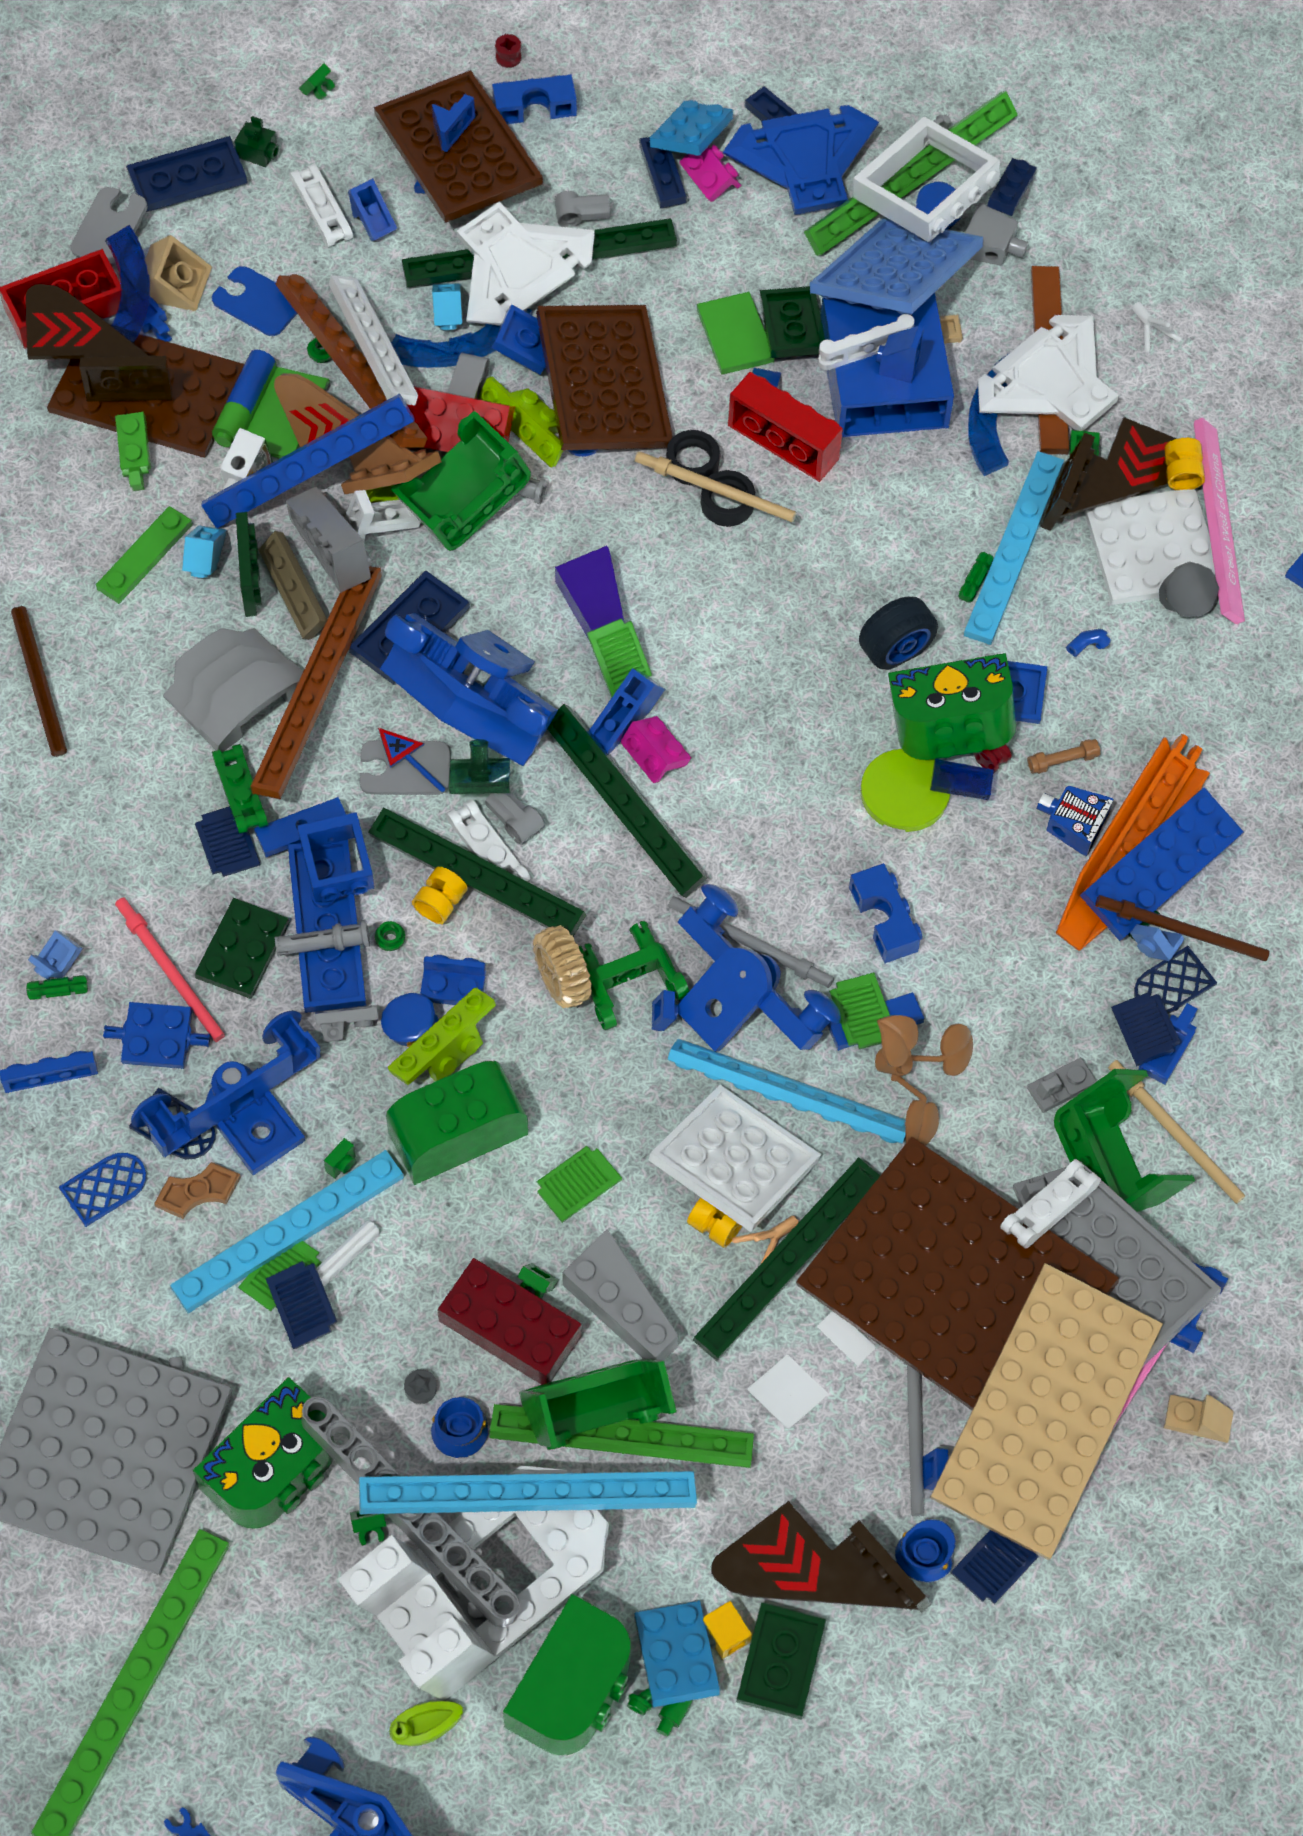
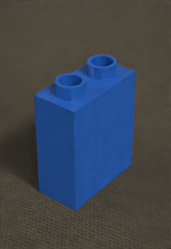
M935 292L912 314H909L914 318V327H924L919 363L912 383L879 375L880 363L876 362L877 354L826 370L834 418L839 426L843 428L842 437L949 428L954 393ZM822 298L821 320L825 340L828 339L834 342L844 339L851 334L857 335L869 331L875 326H884L896 322L898 317L902 315L891 309H875L871 305L861 303L850 304L846 300L837 298Z

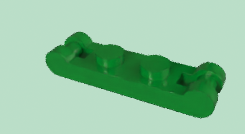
M241 744L233 745L232 749L223 752L220 749L212 751V757L238 833L248 832L247 828L259 826V828L268 826L259 796L252 794L251 784L253 779ZM235 760L237 763L230 766L225 765V763L232 762Z

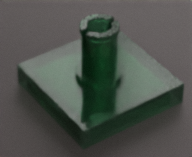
M475 739L469 742L470 759L450 760L449 794L510 793V758H488L487 740Z

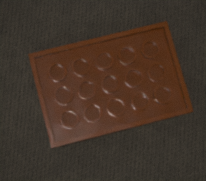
M471 70L374 107L376 118L445 223L543 185V176ZM467 94L474 98L476 117L450 149L445 152L441 148L433 123L432 104L450 111L453 104L458 103L463 95Z
M646 305L538 306L536 315L561 450L667 448L673 436Z
M112 326L148 356H166L172 386V400L87 402L79 367L80 359H70L47 405L49 413L117 432L115 416L144 412L148 442L203 458L207 457L215 440L212 430L244 366L243 363Z

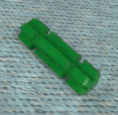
M986 552L979 553L976 563L973 564L965 579V584L959 590L958 597L960 600L967 603L973 601L976 591L979 590L987 575L986 572L990 569L993 562L991 554Z
M84 975L73 976L71 980H69V977L43 980V983L30 981L26 985V991L30 1000L41 999L43 995H46V998L71 995V992L83 994L88 992V982Z

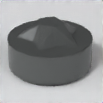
M423 1369L415 1370L408 1374L404 1381V1390L407 1398L416 1404H425L431 1401L437 1392V1383L433 1374Z

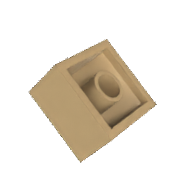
M169 235L151 244L135 289L146 297L151 296L158 304L195 311L197 310L212 266L172 235Z

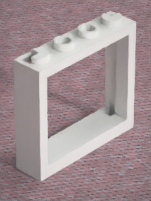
M922 117L853 178V197L918 237L930 242L940 232L943 233L946 227L955 219H959L968 207L973 203H977L986 191L995 186V183L1000 180V160L930 119ZM930 144L976 172L929 214H926L880 186Z

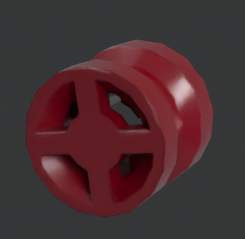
M504 34L498 37L495 41L496 62L505 68L517 66L522 59L520 39L512 34Z
M1006 744L996 749H987L974 753L977 763L990 774L995 773L1001 763L1005 764L1012 758L1010 749Z

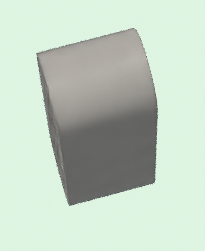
M461 353L447 393L478 399L488 375L489 358Z

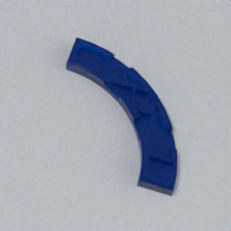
M128 225L106 238L105 242L116 261L121 290L117 314L111 326L134 344L141 331L148 310L150 278L143 249L131 226Z
M527 309L525 311L528 314L532 315L531 309ZM485 324V327L473 334L469 332L458 337L449 338V341L436 343L431 340L413 339L396 334L391 344L402 365L422 368L456 366L461 353L485 357L495 352L496 350L491 347L500 325Z
M990 370L987 374L991 378L997 375L993 370ZM1004 382L1002 386L1005 388L1007 384ZM977 387L969 410L968 438L975 462L983 476H987L1008 466L1009 460L1003 452L996 432L998 413H979Z

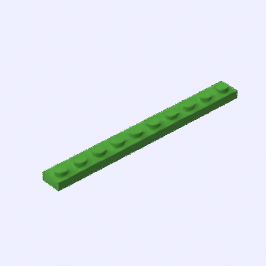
M1004 91L994 96L948 130L976 145L1016 117L1018 113L1007 92ZM928 144L880 187L902 198L955 159ZM852 197L803 232L815 254L822 255L879 213Z
M201 1529L198 1530L31 1831L33 1836H71L229 1548L228 1542Z

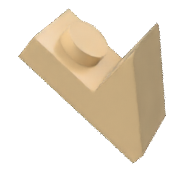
M1207 1394L1203 1402L1170 1395L1164 1428L1228 1443L1234 1411Z

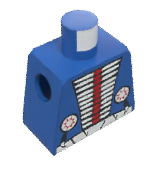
M1067 786L1060 799L1043 793L1036 809L1051 815L1047 832L1087 857L1111 811L1114 799L1073 786Z

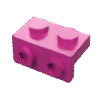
M715 144L711 147L708 146L700 156L687 154L679 161L710 202L717 199L731 185H734L737 189L742 186L736 178L739 173L729 162L725 164L722 161V158L725 156Z
M658 716L632 722L621 739L623 747L653 783L660 782L666 771L684 767L691 760L690 755L685 751L682 744L676 740Z

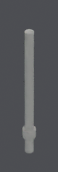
M675 896L671 898L668 907L683 915L692 906ZM724 921L719 925L725 931L723 935L760 954L772 957L776 962L794 970L795 975L805 980L810 978L827 988L831 986L834 977L813 967L814 963L804 958L799 960Z
M907 1365L911 1516H924L920 1373Z

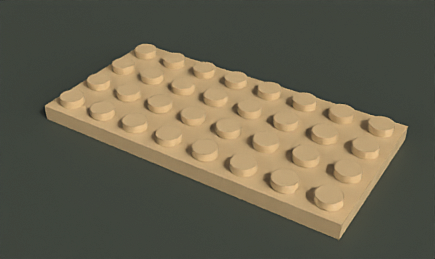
M1045 1263L930 1498L1050 1560L1163 1323Z

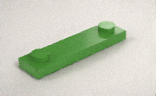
M168 506L96 583L97 590L120 604L190 529L192 520L171 506Z

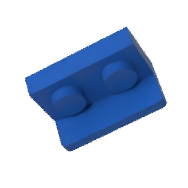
M444 955L424 957V973L420 994L428 997L432 1003L456 1005L473 988H478L484 992L486 978L485 963L473 958H465L463 960L449 959Z

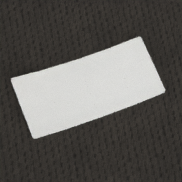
M833 1311L817 1325L857 1366L876 1348L857 1328ZM788 1354L748 1388V1391L787 1429H790L828 1395Z

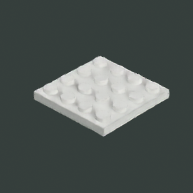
M1195 489L1129 497L1084 511L1111 605L1159 598V588L1163 581L1175 570V567L1189 561L1212 569L1215 576L1210 535Z
M719 1085L650 1153L648 1161L742 1227L752 1232L818 1163L821 1154L735 1094Z

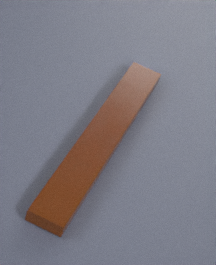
M1032 266L1034 332L1040 327L1050 330L1053 326L1049 323V320L1055 315H1062L1059 266ZM1038 414L1040 452L1068 455V424L1056 414Z

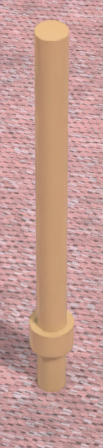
M638 451L636 454L635 462L653 468L655 473L663 476L671 475L789 522H793L796 512L674 465L672 460L662 456L656 458L641 451Z
M1118 1060L1112 1062L1108 1067L1110 1071L1125 1069ZM1142 1081L1127 1090L1128 1095L1137 1098L1236 1204L1245 1197L1243 1192L1143 1088L1145 1084Z

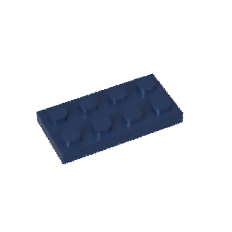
M230 136L126 165L127 173L136 195L144 197L147 202L146 212L247 183V176Z
M425 570L350 645L349 653L394 685L396 682L380 670L394 645L385 636L388 621L396 614L405 619L407 614L416 613L445 633L470 608V602Z

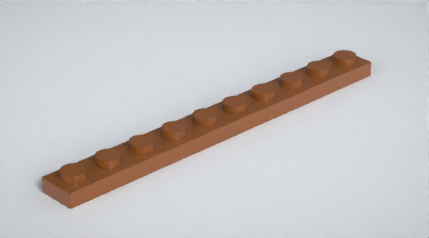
M297 274L290 276L278 275L275 285L368 407L372 409L385 402L387 399L366 357H364L342 326L330 313V310L326 308L318 295L309 286L306 279ZM415 421L390 434L399 447L424 448L427 437Z
M369 566L371 579L339 593L251 784L252 794L281 799L382 577L381 568Z

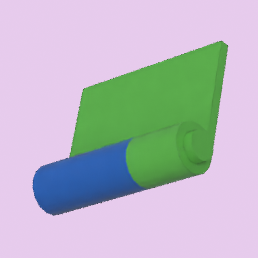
M258 349L252 350L212 430L215 441L223 447H230L239 428L265 438L272 457L282 458L299 449L300 446L275 392V379L283 373L299 374L311 380L325 391L330 383L329 379L277 367L275 359L269 353Z

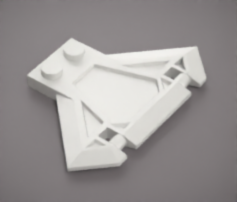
M500 201L457 230V238L474 255L466 321L501 326L511 304L523 311L536 304L574 277L575 272L572 270L574 266L578 264L585 269L591 265L595 230L519 223ZM568 253L569 257L564 260L562 257ZM504 298L505 302L500 305L498 302Z
M1055 315L1049 320V323L1053 326L1052 329L1047 330L1040 327L992 368L997 375L993 378L986 374L978 379L979 413L1056 414L1077 431H1084L1117 403L1119 395L1097 378L1093 316ZM1004 382L1007 384L1005 388L1002 386Z

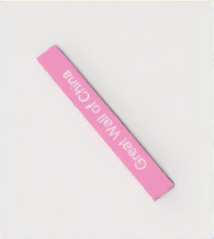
M1202 417L1194 421L1195 437L1202 446V464L1204 465L1205 481L1202 486L1215 576L1219 586L1220 611L1231 622L1239 624L1245 621L1218 434L1217 429Z

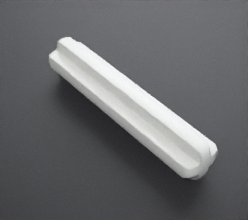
M366 1221L316 1268L323 1286L328 1284L379 1236V1229L373 1222Z

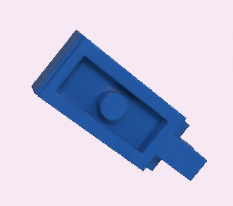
M1187 1003L1179 1017L1171 1015L1170 1020L1178 1035L1180 1044L1173 1046L1174 1052L1139 1066L1138 1070H1146L1149 1077L1166 1085L1194 1037L1197 1027L1191 1025L1198 1010L1197 1008Z

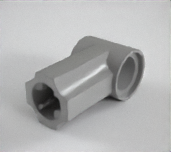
M563 191L555 196L557 222L561 227H568V225L575 227L583 220L610 218L608 194L578 196L576 192Z
M505 785L496 787L485 800V805L504 823L507 833L511 838L515 837L514 841L517 844H522L544 827V822L539 813L530 805L525 807Z

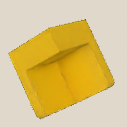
M731 1601L703 1617V1623L716 1642L715 1649L722 1660L751 1643L752 1634Z

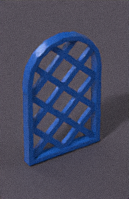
M115 1153L58 1187L69 1202L70 1207L75 1211L84 1226L87 1227L131 1200L142 1191L146 1183V1170L142 1161L136 1156L129 1153ZM127 1157L132 1159L131 1167L119 1166L121 1158ZM117 1158L115 1165L106 1164L107 1162ZM136 1162L140 1165L141 1169L135 1168ZM98 1168L96 1177L88 1175ZM103 1168L114 1169L112 1179L101 1178ZM118 1170L129 1172L127 1182L116 1180ZM133 1173L142 1174L140 1184L131 1182ZM84 1179L95 1181L92 1191L81 1189ZM79 1180L77 1188L68 1187ZM99 1182L110 1184L108 1193L97 1192ZM114 1184L125 1186L123 1196L112 1194ZM130 1187L136 1188L132 1193L128 1194ZM66 1191L76 1193L74 1201L71 1200ZM80 1194L91 1195L89 1205L78 1203ZM95 1196L106 1198L104 1208L93 1206ZM110 1199L119 1200L111 1206H109ZM77 1208L87 1210L85 1219ZM92 1210L99 1211L98 1214L90 1218Z

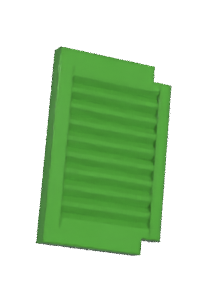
M622 618L586 633L611 697H613L632 668L643 672L648 677L652 676L632 621L624 623Z
M875 973L836 982L837 988L829 992L832 1000L841 1012L840 1023L848 1045L857 1044L859 1049L881 1044V1032L877 1020L890 1016Z
M585 1146L536 1181L541 1187L537 1193L563 1223L620 1182L622 1177L597 1148L591 1151L588 1146Z
M301 1241L280 1256H277L274 1260L250 1273L238 1288L266 1309L272 1311L276 1305L266 1278L302 1261L305 1262L306 1266L314 1263L317 1268L322 1263L316 1258L319 1252L304 1241Z

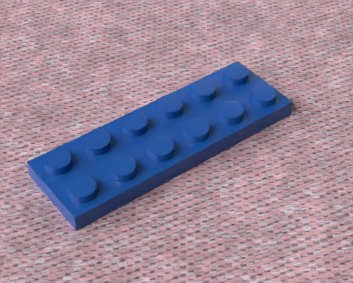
M1204 787L1079 896L1115 937L1121 941L1134 929L1136 924L1139 925L1142 921L1133 918L1126 920L1117 917L1115 912L1096 907L1095 903L1098 895L1118 901L1124 899L1135 903L1136 907L1154 912L1244 831Z
M348 840L311 848L319 880L352 873ZM289 844L288 853L296 933L332 929V926L339 923L342 926L357 924L355 897L353 894L340 896L330 902H315L301 844ZM360 945L345 947L344 951L326 948L299 953L305 1013L366 1006Z

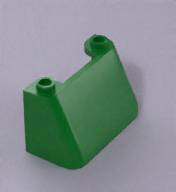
M475 410L460 421L457 435L461 441L441 458L442 462L432 467L420 479L415 477L409 482L395 484L391 488L395 496L449 551H453L463 545L528 483L531 476L529 468L519 453Z

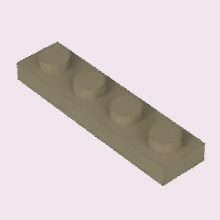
M274 531L260 546L258 551L302 638L307 640L313 639L325 626L327 618L284 533Z

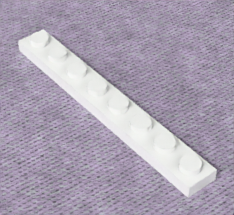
M331 275L328 285L386 399L388 400L400 393L407 405H415L418 394L358 279Z

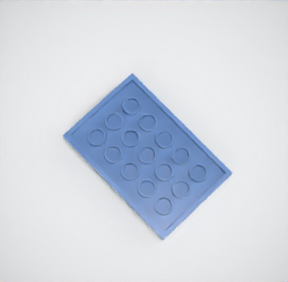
M882 218L810 282V293L821 295L822 298L826 299L837 298L846 300L850 304L861 303L871 305L875 309L886 308L895 310L899 314H912L983 247V237L945 229L943 233L940 232L933 240L927 242L892 220Z

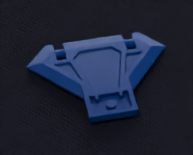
M850 105L839 106L840 114L831 115L828 108L761 121V129L753 130L751 123L743 124L723 150V154L785 187L788 190L794 215L839 207L848 200L842 177L878 126L879 121ZM843 124V127L835 128L836 125ZM765 139L764 142H756L757 140Z

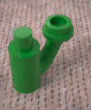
M649 1688L638 1695L630 1694L628 1696L629 1702L627 1707L632 1711L645 1715L647 1711L651 1710ZM693 1700L664 1705L658 1714L661 1722L656 1731L668 1737L673 1726H680Z

